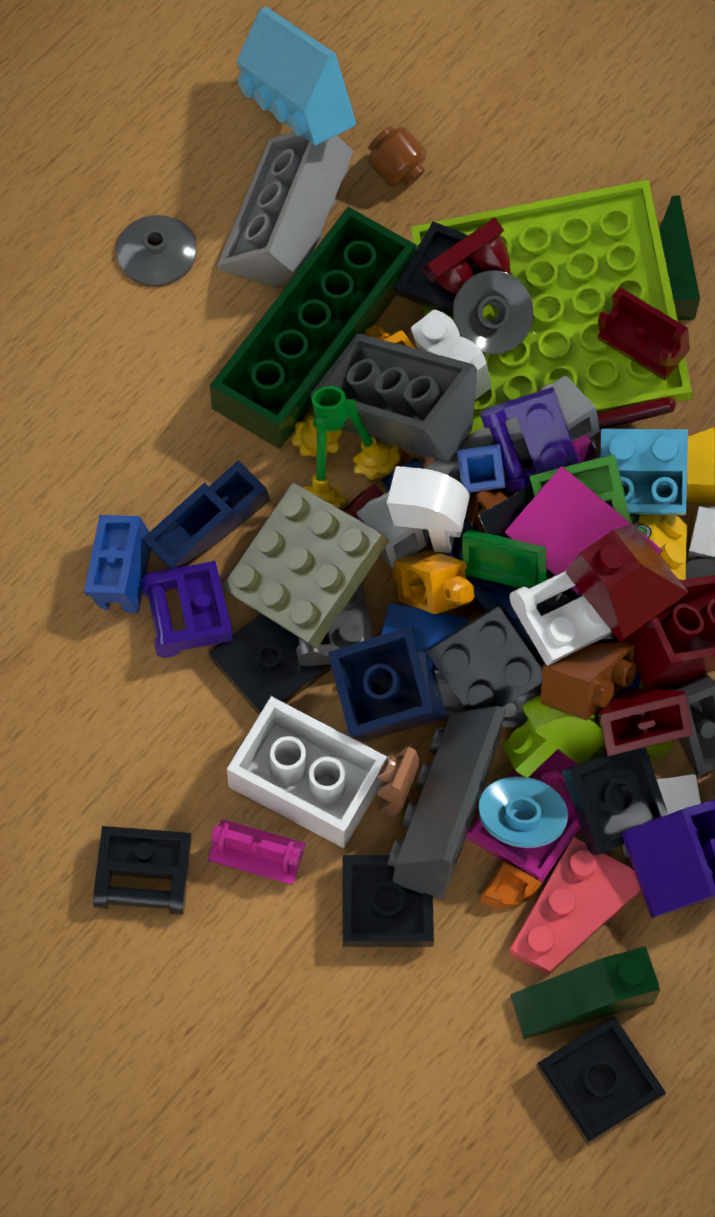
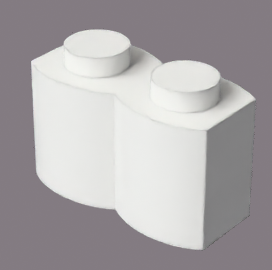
M432 310L411 327L417 349L474 364L477 369L475 400L492 387L484 354L475 343L460 337L456 324L449 316L438 310Z

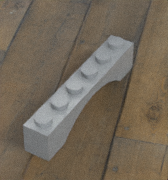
M566 375L540 390L554 387L573 441L584 434H587L590 438L600 431L596 407ZM517 417L507 420L505 423L518 458L531 457ZM484 428L475 431L468 440L459 446L458 450L495 445L490 429ZM457 451L448 462L435 459L433 463L423 468L446 474L460 482ZM388 491L381 497L370 500L364 508L356 513L359 521L382 533L390 540L380 556L393 569L395 567L394 560L417 553L427 546L430 536L428 529L394 526L387 505L390 492Z

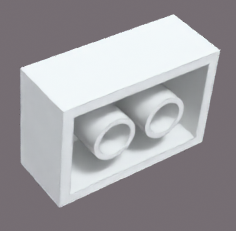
M271 696L227 768L228 787L332 843L345 848L380 788L382 780L378 779V773L387 756Z

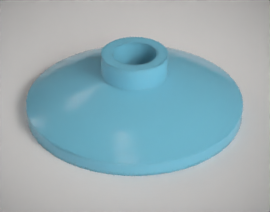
M515 776L495 781L484 790L478 805L481 823L492 836L506 844L522 848L541 847L555 841L565 830L568 819L567 806L560 794L546 783L529 777Z

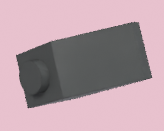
M704 674L680 684L659 687L660 690H676L686 693L693 735L679 738L678 740L698 776L715 770V680Z

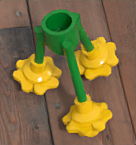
M326 386L313 392L311 399L314 415L308 416L306 422L299 421L295 424L296 433L292 438V444L299 447V452L302 456L316 457V475L312 478V486L303 487V489L340 509V506L347 503V499L341 495L340 488L329 486V477L326 475V457L328 452L336 453L338 451V440L342 433L340 428L343 427L347 418L350 417L362 440V451L353 458V463L356 465L354 467L356 475H364L369 480L386 477L395 468V464L401 460V456L398 453L400 447L376 441L374 437H370L357 412L356 401L353 399L346 400L345 392L336 386Z

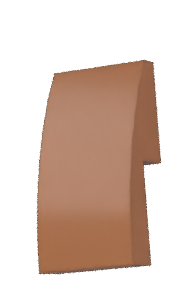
M408 746L393 756L388 755L379 770L378 779L382 780L377 796L381 797L382 800L377 812L391 819L401 812L419 768V757L415 749Z

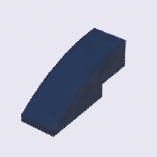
M237 461L210 486L204 482L142 540L173 570L215 545L270 501L267 488L244 465Z

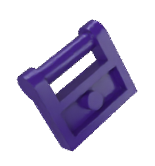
M554 387L489 407L480 413L485 428L490 429L495 445L500 444L502 464L507 475L504 478L505 485L509 493H517L530 485V476L559 469L561 466L567 467L581 463ZM517 417L534 466L526 469L521 467L505 423L507 420Z
M216 561L179 567L173 570L152 572L142 577V591L149 598L157 635L154 639L157 656L168 658L179 654L182 650L233 641L232 629ZM177 588L186 629L173 632L165 592Z

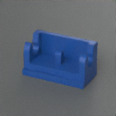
M99 515L84 593L86 596H91L95 603L104 610H109L110 602L120 604L121 608L127 613L139 614L143 593L141 579L146 575L151 551L142 540L150 531L140 516Z

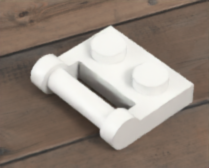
M565 572L530 589L521 587L510 594V602L515 613L547 666L613 633L584 596L543 616L540 615L537 610V604L575 586Z

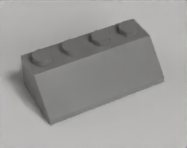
M294 131L269 139L216 267L223 272L274 287L288 284L322 238L323 226L329 212L335 205V196L341 181L348 172V164L354 150L337 135L316 146L303 136H297Z

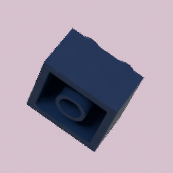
M409 626L328 652L349 737L362 742H368L447 717L433 663L426 653L428 644L423 632Z

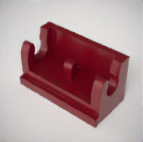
M619 286L612 295L613 307L610 313L607 314L601 311L599 314L598 325L600 332L597 335L598 340L663 380H666L690 350L688 328Z

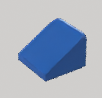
M500 444L457 450L460 483L468 492L506 487Z

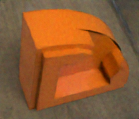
M503 860L482 894L480 902L500 908L518 906L530 900L540 890L542 882Z

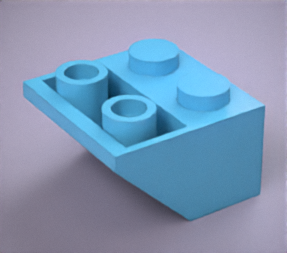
M601 429L600 458L615 455L630 514L686 515L688 430Z

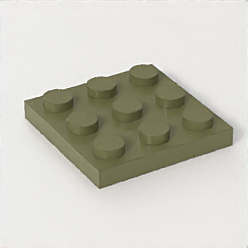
M292 483L223 584L222 589L317 649L390 540L377 530Z

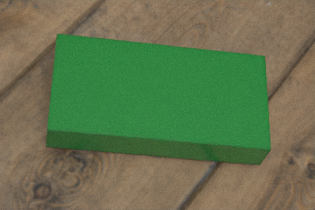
M468 530L462 535L463 561L466 562L465 574L467 576L517 588L527 587L528 589L546 581V547L475 530Z

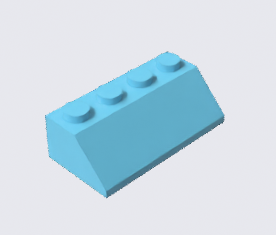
M268 7L260 9L237 59L241 76L237 78L238 84L245 97H251L259 104L262 110L271 112L280 123L287 124L297 136H303L315 146L356 126V120L336 53Z

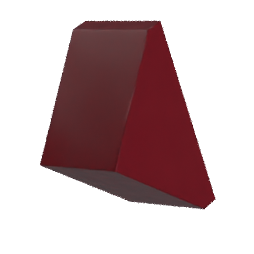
M629 688L598 712L605 754L607 756L693 735L687 695L684 691Z

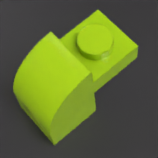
M541 695L522 706L529 720L517 728L502 746L515 771L525 778H528L557 749L579 764L586 761L604 744L598 711L586 721L542 704Z

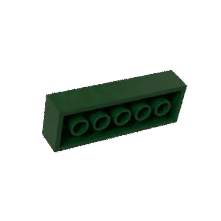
M348 206L211 382L212 409L281 449L294 432L295 424L302 421L312 408V399L309 395L355 335L357 333L364 335L365 330L376 323L397 295L395 285L415 253L416 244Z

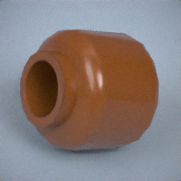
M389 126L377 135L368 146V149L371 151L368 158L370 166L390 186L399 185L403 181L410 186L425 172L421 164L426 158L427 151L406 128L399 127L393 129L392 126Z

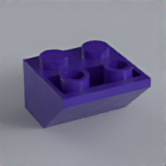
M715 800L675 811L621 833L651 918L715 900Z

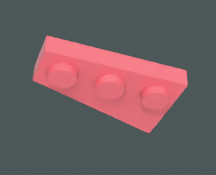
M573 837L511 946L509 955L549 976L581 948L606 922L611 921L620 913L622 908L635 896L642 893L634 869L604 853L592 855L586 843Z

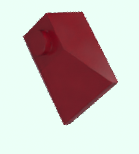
M634 524L614 529L579 553L565 572L620 642L689 593Z

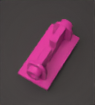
M221 819L220 824L215 825L212 833L211 842H213L208 861L293 885L306 843Z

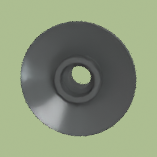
M152 215L140 218L124 229L118 239L116 253L120 268L130 279L147 286H164L180 280L190 271L196 259L197 248L192 232L182 222L168 216ZM152 242H162L157 246L150 245Z
M484 271L470 277L460 287L453 304V319L459 330L460 337L475 343L483 353H504L518 346L527 336L533 321V304L527 289L517 278L502 271ZM487 305L494 310V317L490 321L486 320L483 316V309Z

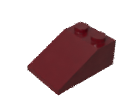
M715 575L679 580L689 593L623 640L635 644L633 662L636 663L637 672L645 689L680 684L715 671Z

